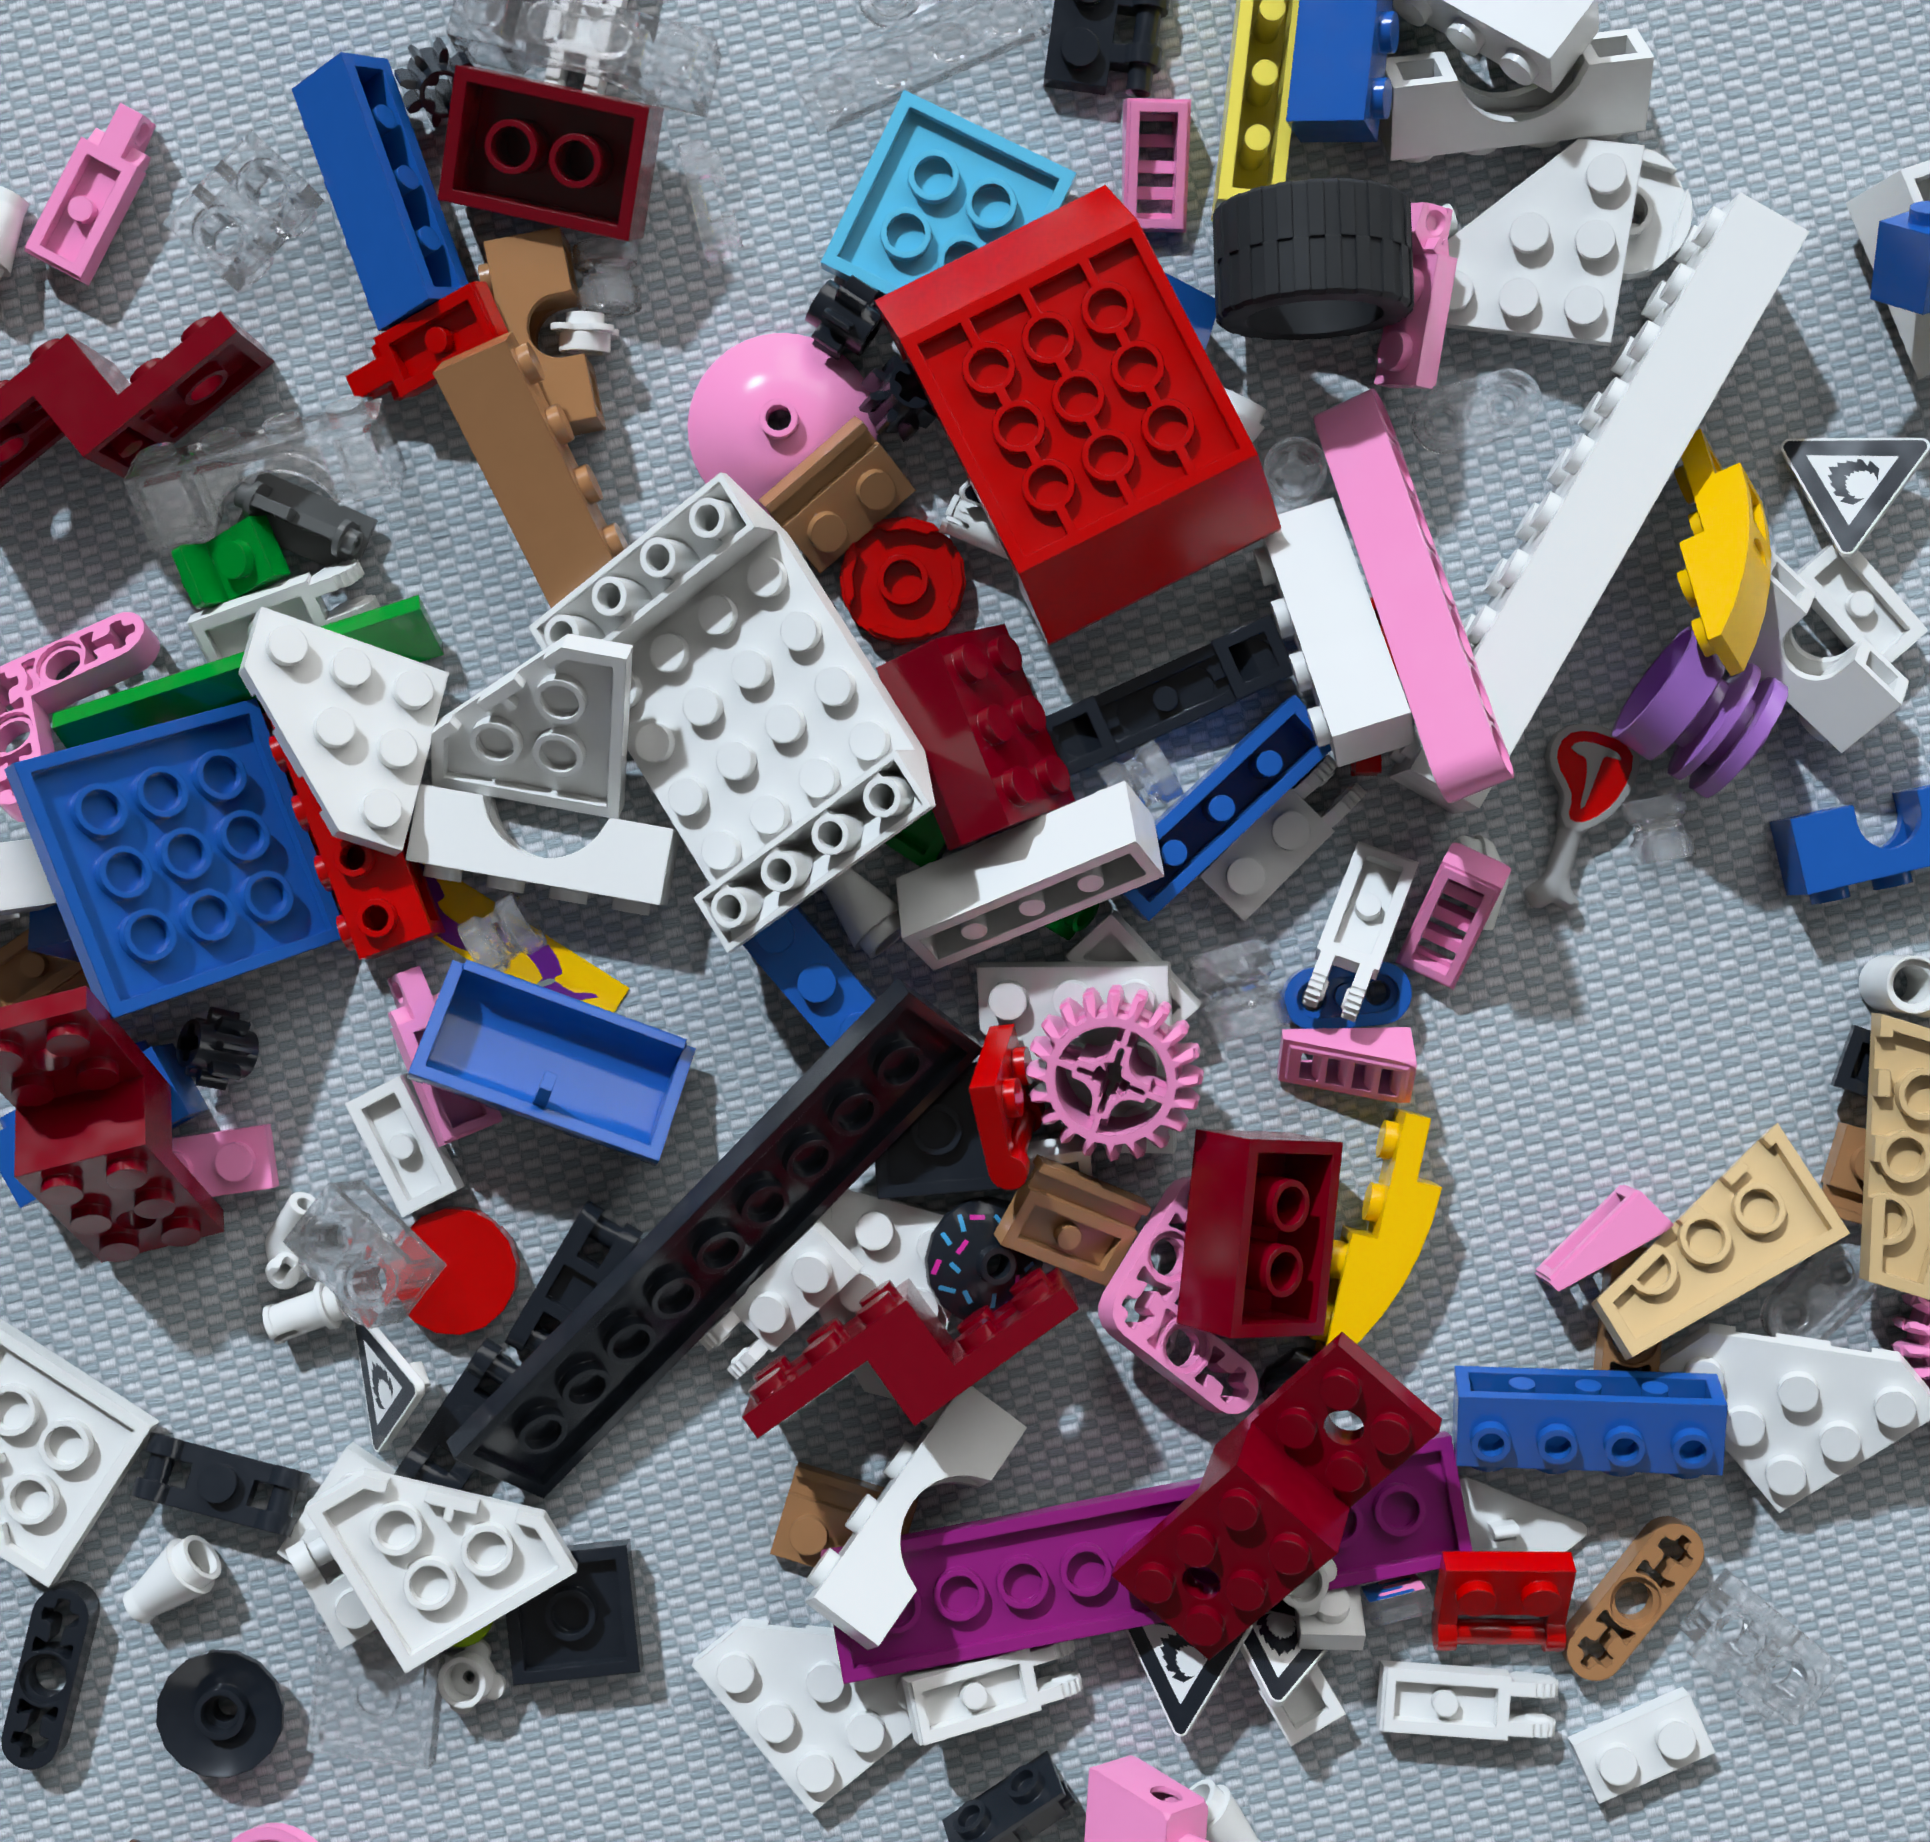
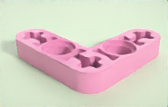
M133 612L115 614L0 666V807L14 820L25 822L4 769L12 763L55 752L48 714L133 677L147 669L156 660L160 651V641L139 615ZM80 661L79 666L70 675L61 680H56L57 675L65 667L73 662ZM11 705L15 710L8 711L5 707ZM30 732L28 739L20 747L6 753L7 746L16 737Z
M1191 1176L1182 1177L1173 1181L1166 1189L1105 1288L1098 1304V1316L1102 1327L1109 1335L1204 1409L1213 1413L1240 1414L1249 1409L1255 1402L1258 1393V1377L1253 1366L1213 1333L1177 1324L1178 1305L1175 1302L1180 1292L1189 1202L1187 1197L1190 1192ZM1175 1223H1184L1180 1230L1177 1228L1170 1227L1169 1225ZM1161 1239L1169 1241L1176 1253L1174 1268L1166 1275L1158 1273L1151 1261L1152 1249ZM1149 1284L1157 1287L1158 1291H1144V1289ZM1124 1299H1137L1134 1309L1140 1315L1138 1322H1125L1128 1311L1122 1306ZM1178 1329L1186 1333L1191 1343L1189 1358L1180 1366L1174 1365L1166 1352V1343L1169 1336ZM1205 1367L1215 1373L1230 1374L1228 1383L1234 1388L1231 1396L1221 1395L1224 1387L1213 1376L1200 1374Z

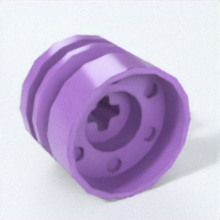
M1689 625L1664 648L1635 686L1613 725L1612 736L1648 760H1653L1673 743H1676L1668 764V774L1678 780H1682L1691 774L1689 788L1700 796L1709 798L1721 791L1750 763L1762 748L1783 710L1788 698V686L1772 677H1767L1759 683L1761 668L1753 663H1747L1744 672L1734 676L1729 675L1723 680L1722 677L1726 668L1717 654L1705 657L1696 640L1692 625Z

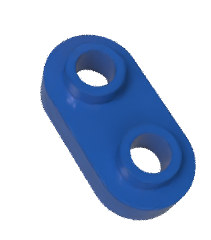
M1385 961L1382 962L1376 980L1384 984L1386 996L1381 1003L1376 1005L1371 1004L1365 996L1355 1022L1341 1018L1343 1011L1341 1005L1347 989L1353 984L1356 976L1354 972L1333 965L1328 977L1329 985L1323 998V1003L1320 1008L1314 1011H1309L1303 1006L1302 995L1307 989L1315 967L1304 968L1292 974L1284 984L1281 993V1004L1286 1017L1294 1025L1302 1029L1357 1028L1390 1024L1405 1014L1412 998V988L1407 975L1398 966Z

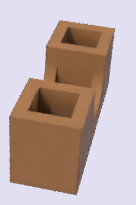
M554 227L484 241L487 263L478 265L480 281H486L508 332L513 331L519 345L528 342L536 353L545 375V380L538 382L549 407L554 404L560 405L569 421L574 436L606 430L595 369L585 353L562 358L551 357L540 352L538 345L540 329L548 317L561 310L582 306L571 247L561 228Z

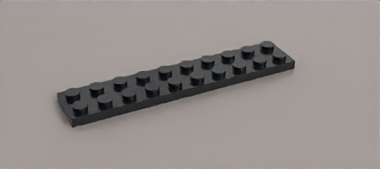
M897 978L446 1441L453 1458L544 1499L746 1293L749 1286L781 1257L980 1055L982 1046L967 1030Z

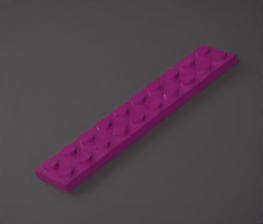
M1446 1431L1439 1432L1350 1508L1338 1554L1332 1558L1337 1567V1575L1333 1581L1329 1582L1328 1590L1436 1570L1440 1568L1442 1551H1473L1452 1436ZM1203 1477L901 1535L900 1546L903 1563L917 1591L878 1647L867 1650L833 1624L843 1683L847 1684L1164 1622L1111 1575L1117 1560L1200 1487ZM844 1546L834 1547L831 1549H833L835 1552L839 1554V1552ZM828 1549L821 1550V1557ZM1207 1567L1189 1568L1191 1575L1200 1582L1212 1584L1220 1581L1216 1573Z

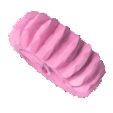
M1119 984L1112 985L1110 988L1107 1003L1103 1002L1100 993L1094 987L1085 990L1083 994V1007L1077 1001L1068 997L1059 1006L1062 1018L1051 1014L1047 1015L1041 1024L1047 1036H1036L1030 1045V1050L1040 1059L1029 1063L1026 1068V1075L1034 1080L1041 1081L1030 1092L1031 1101L1051 1103L1041 1116L1043 1125L1054 1124L1059 1120L1065 1124L1059 1136L1061 1144L1070 1142L1075 1133L1085 1138L1082 1145L1084 1156L1092 1155L1098 1143L1106 1144V1155L1112 1162L1113 1160H1118L1123 1144H1127L1130 1153L1138 1159L1143 1157L1146 1152V1138L1153 1145L1161 1149L1167 1146L1170 1139L1167 1128L1182 1132L1188 1123V1118L1183 1110H1195L1199 1103L1200 1095L1190 1087L1202 1083L1204 1070L1189 1063L1199 1057L1201 1052L1198 1043L1192 1042L1178 1043L1188 1033L1190 1026L1186 1020L1177 1021L1170 1026L1164 1022L1172 1008L1169 1002L1163 1001L1160 1003L1154 1013L1144 1008L1148 1000V992L1145 989L1138 990L1132 1004L1124 1002V991ZM1101 1027L1120 1028L1115 1041L1109 1045L1096 1046L1086 1043L1085 1047L1082 1048L1070 1043L1082 1033ZM1139 1036L1145 1039L1158 1053L1164 1065L1166 1078L1157 1075L1158 1068L1148 1065L1139 1056L1137 1050ZM1122 1048L1124 1050L1120 1066L1123 1067L1121 1070L1122 1080L1120 1083L1116 1082L1110 1096H1107L1106 1091L1110 1082L1108 1079L1109 1068L1107 1067L1110 1062L1114 1063ZM1065 1068L1072 1071V1078L1086 1084L1091 1091V1108L1083 1103L1073 1091ZM1148 1098L1158 1102L1151 1109L1135 1116H1111L1114 1106L1122 1101L1133 1100L1144 1104Z

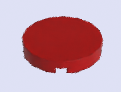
M905 516L882 519L875 523L867 534L856 543H852L846 550L840 571L843 602L854 622L873 638L895 645L923 643L943 632L960 611L966 590L963 558L952 540L945 534L940 533L939 528L930 522Z
M449 1206L422 1216L403 1232L392 1254L390 1281L398 1304L415 1323L435 1333L462 1335L484 1328L506 1309L519 1286L520 1258L513 1237L503 1226H499L495 1220L487 1217L489 1216L488 1214L476 1208Z

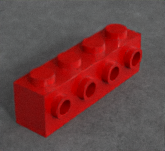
M270 736L269 745L273 757L282 772H290L298 794L291 798L297 821L305 832L312 831L320 854L314 856V866L318 878L326 891L334 890L342 914L336 917V924L346 948L350 952L356 950L359 960L376 959L445 933L425 876H423L420 863L405 860L410 837L409 832L406 835L403 851L396 856L333 837L319 814L322 809L305 779L297 776L275 736Z

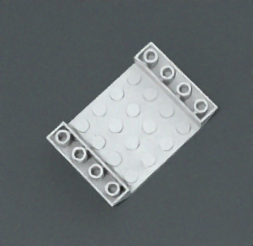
M720 472L529 626L530 631L542 650L567 634L633 645L627 749L710 883V886L693 898L727 953L735 951L936 806L926 753L922 744L790 535L726 473Z

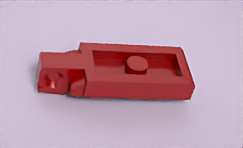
M486 281L468 283L374 337L373 339L376 344L371 347L375 360L345 376L355 399L360 400L364 397H372L374 400L390 392L394 401L415 397L438 384L433 372L441 362L508 333Z

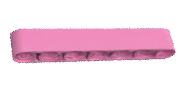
M1371 388L1313 416L1314 423L1429 766L1443 797L1451 804L1514 778V770L1394 427L1379 394L1374 388Z

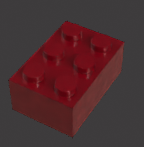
M456 65L438 200L628 242L642 239L644 237L664 108L481 67Z
M1005 624L935 638L876 667L880 680L925 749L936 804L932 810L949 851L1010 830L1076 801L1070 788L1068 769L1057 756L1047 731L1044 709L1033 696L1023 671L1020 649L1009 636Z
M1196 1129L1177 1324L1230 1339L1324 1335L1343 1142L1289 1132Z

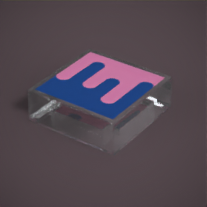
M1419 1573L1384 1579L1359 1586L1362 1609L1371 1625L1375 1627L1431 1614L1435 1610L1430 1588Z

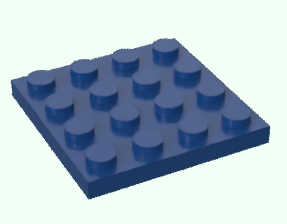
M256 698L15 762L4 769L91 992L110 1013L111 1019L122 1017L342 940L336 924V917L340 915L331 891H326L318 878L314 866V856H317L308 832L301 828L294 814L291 798L294 795L285 772H282L278 767L269 745V737L271 735Z

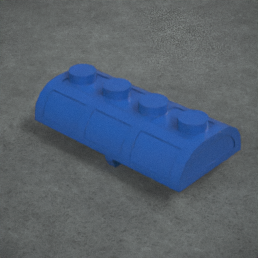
M468 959L465 963L452 960L409 1069L407 1079L437 1087L485 1104L486 1107L505 1111L561 1131L563 1134L587 1140L656 1166L660 1160L696 1048L687 1045V1039Z

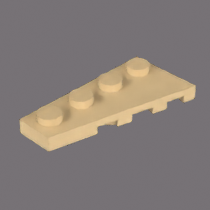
M1871 1013L1859 1278L1930 1300V1028L1884 1014Z
M1776 1123L1673 1223L1674 1226L1661 1234L1591 1305L1627 1361L1849 1235L1850 1232L1779 1124Z

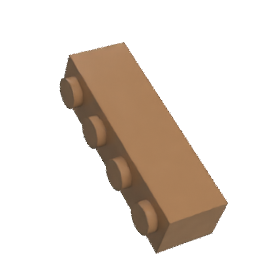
M510 331L441 362L433 372V375L543 594L552 608L626 549L628 544L616 522L610 525L606 524L596 503L603 500L599 483L587 463L578 466L567 444L574 440V435L564 411L559 404L549 407L538 382L545 380V375L536 353L528 342L519 345L513 331Z

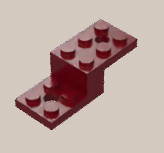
M221 311L214 317L206 316L192 323L181 335L180 340L182 343L162 359L154 358L142 364L131 375L130 382L113 362L67 333L61 339H51L40 345L29 358L30 364L11 380L0 381V489L64 436L70 440L84 458L130 481L275 361L255 338Z
M87 986L0 1007V1093L16 1108L14 1177L101 1263L107 1261L125 1262L134 1259L139 1253L167 1246H189L195 1244L203 1237L223 1233L224 1210L172 1152L171 1085L115 1019H111L110 1013Z
M1056 1267L1047 1274L1041 1268H1038L1024 1276L1011 1287L1009 1291L1014 1298L993 1312L986 1305L963 1320L957 1327L961 1335L953 1340L910 1278L897 1287L894 1286L891 1280H888L873 1289L859 1301L862 1308L856 1313L854 1318L843 1325L838 1317H836L811 1334L806 1339L809 1346L795 1360L790 1362L785 1355H782L760 1370L753 1377L756 1383L748 1390L750 1398L742 1418L758 1439L868 1361L909 1420L916 1426L1079 1310L1073 1287L1060 1268Z
M1341 1332L1215 1445L1200 1487L1119 1558L1111 1576L1204 1657L1211 1660L1338 1554L1350 1508L1434 1438L1440 1431L1442 1418L1345 1333ZM1334 1411H1350L1361 1419L1363 1427L1357 1430L1341 1429L1332 1422L1329 1414ZM1207 1567L1216 1573L1220 1581L1212 1584L1200 1582L1191 1575L1189 1568Z

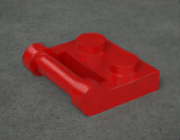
M1015 1024L989 1027L969 1086L989 1177L997 1187L1005 1190L1020 1188L1025 1183L1030 1170V1160L1027 1156L1033 1132L1040 1128L1043 1122L1041 1116L1045 1111L1044 1103L1031 1101L1028 1085L1032 1084L1033 1079L1026 1075V1068L1032 1061L1027 1046L1019 1047Z
M1442 1551L1431 1620L1434 1650L1456 1651L1457 1645H1541L1543 1652H1563L1566 1648V1620L1576 1577L1572 1553ZM1458 1615L1472 1617L1483 1615H1531L1539 1617V1619L1458 1618Z

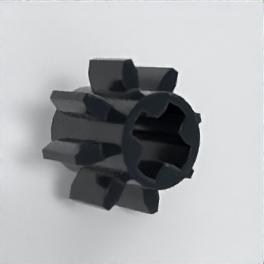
M436 37L433 47L418 50L417 47L409 45L408 50L411 58L408 61L407 69L400 68L394 70V75L400 86L410 89L402 98L407 111L412 114L424 107L433 127L439 126L441 118H449L455 66H473L464 51L458 52L450 58L443 40ZM446 75L448 79H439V77ZM427 86H435V89H428Z
M851 275L845 287L840 286L831 279L828 280L814 298L805 317L806 322L816 327L811 337L814 339L812 344L837 361L846 348L861 356L869 347L883 323L879 311L874 308V300L878 299L876 297L878 291L854 275Z
M893 355L882 367V370L873 368L861 383L872 394L859 406V410L868 413L869 419L876 426V433L878 435L883 432H899V436L905 442L919 430V427L927 429L937 418L910 363H902L898 355Z
M216 1007L209 1008L207 1019L196 1017V1019L186 1022L179 1034L176 1046L178 1063L183 1067H187L185 1075L196 1077L197 1086L223 1091L226 1090L229 1079L240 1080L247 1077L252 1072L259 1054V1040L253 1031H249L250 1022L240 1020L239 1012Z

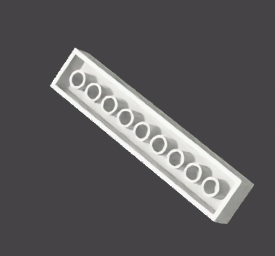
M1741 192L1722 210L1713 206L1699 226L1693 225L1690 228L1684 243L1673 256V260L1680 264L1667 282L1662 280L1657 285L1641 312V315L1649 320L1645 322L1635 338L1632 336L1627 338L1609 368L1610 371L1617 374V377L1610 382L1604 393L1598 391L1583 412L1578 426L1585 429V433L1578 438L1572 449L1566 447L1551 468L1546 481L1555 486L1552 491L1547 493L1540 505L1536 502L1533 503L1520 522L1514 535L1522 540L1520 547L1512 553L1508 560L1502 558L1488 578L1483 592L1491 596L1488 603L1480 609L1476 616L1471 613L1463 623L1509 757L1810 232ZM1414 724L1415 744L1390 751L1388 758L1396 763L1388 777L1452 814L1480 809L1492 787L1451 804L1448 803L1434 779L1416 724Z

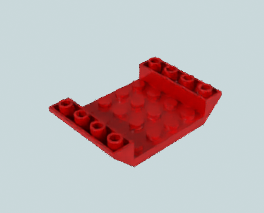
M1106 185L874 300L903 361L908 359L1019 578V590L1048 646L1281 530L1282 527L1259 455L1138 220Z

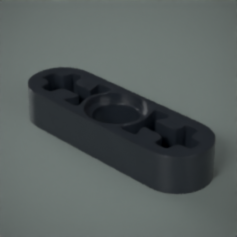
M76 1580L63 1581L39 1597L33 1607L1 1737L4 1755L18 1768L25 1770L39 1769L56 1757L68 1743L100 1614V1603L96 1593L83 1582ZM66 1599L70 1601V1612L79 1615V1618L64 1629L61 1642H49L59 1634L63 1620L62 1614L54 1611L53 1608ZM45 1658L54 1659L64 1667L66 1683L63 1689L49 1690L38 1682L36 1666L39 1660ZM41 1708H51L42 1716L39 1728V1735L49 1740L36 1749L32 1747V1736L23 1732L37 1721Z

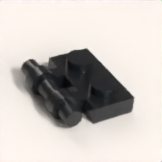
M1055 0L1043 87L1106 95L1109 71L1128 73L1126 94L1137 98L1149 97L1151 95L1153 75L1159 73L1161 69L1163 51L1157 44L1161 18L1168 15L1170 0ZM1117 14L1136 17L1132 43L1127 45L1113 43Z

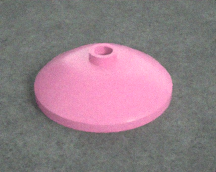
M773 333L761 335L741 342L726 351L708 368L701 378L693 395L688 415L689 447L694 464L705 484L720 472L726 473L769 515L770 513L758 500L854 416L864 422L876 441L878 436L876 426L869 419L868 413L859 410V406L871 394L861 384L863 377L843 354L837 361L813 345V338L799 334ZM784 410L791 415V422L787 428L774 430L768 426V418L774 411Z

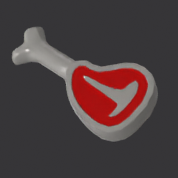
M1578 723L1564 726L1552 735L1546 746L1544 755L1546 771L1558 793V807L1555 814L1558 829L1545 872L1541 878L1529 885L1524 891L1526 900L1533 908L1540 909L1553 903L1561 909L1569 911L1580 905L1579 900L1572 892L1570 875L1582 836L1590 828L1602 823L1617 811L1631 792L1640 769V755L1614 738L1611 729L1594 724Z

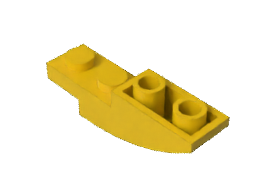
M1700 428L1695 431L1681 456L1683 465L1674 469L1677 483L1688 504L1695 502L1697 511L1688 514V520L1694 536L1679 542L1686 569L1677 572V578L1691 608L1698 606L1701 617L1692 620L1691 625L1705 657L1717 654L1729 675L1734 676L1744 672L1756 645L1766 612L1771 575L1769 529L1762 501L1742 464L1737 463L1723 470Z
M1395 1108L1392 1121L1384 1120L1380 1127L1376 1144V1157L1383 1159L1378 1184L1369 1183L1362 1206V1219L1369 1221L1368 1229L1366 1231L1343 1225L1340 1239H1333L1331 1279L1328 1290L1324 1335L1309 1336L1310 1339L1317 1340L1315 1349L1318 1353L1341 1332L1345 1333L1356 1344L1359 1343L1390 1306L1403 1287L1420 1255L1432 1225L1442 1187L1430 1180L1418 1178L1431 1118Z

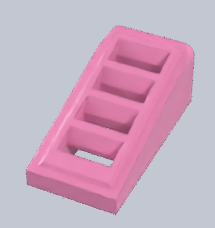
M1127 98L1123 101L1122 203L1138 220L1143 232L1186 233L1191 99ZM1140 121L1172 122V135L1139 134ZM1139 147L1172 148V161L1138 160ZM1138 174H1172V187L1138 186ZM1137 200H1172V213H1137Z
M1453 842L1439 866L1396 959V963L1454 990L1506 883L1511 868L1461 843ZM1444 893L1478 909L1476 914L1442 899V894ZM1431 917L1466 932L1465 937L1431 922ZM1421 938L1456 953L1454 960L1420 945Z
M1411 1027L1282 1029L1277 1067L1278 1081L1381 1101L1410 1103L1417 1068ZM1302 1053L1313 1055V1060H1301Z
M1619 1185L1535 1269L1537 1271L1535 1274L1545 1284L1559 1292L1667 1232L1674 1224L1641 1191L1627 1185Z

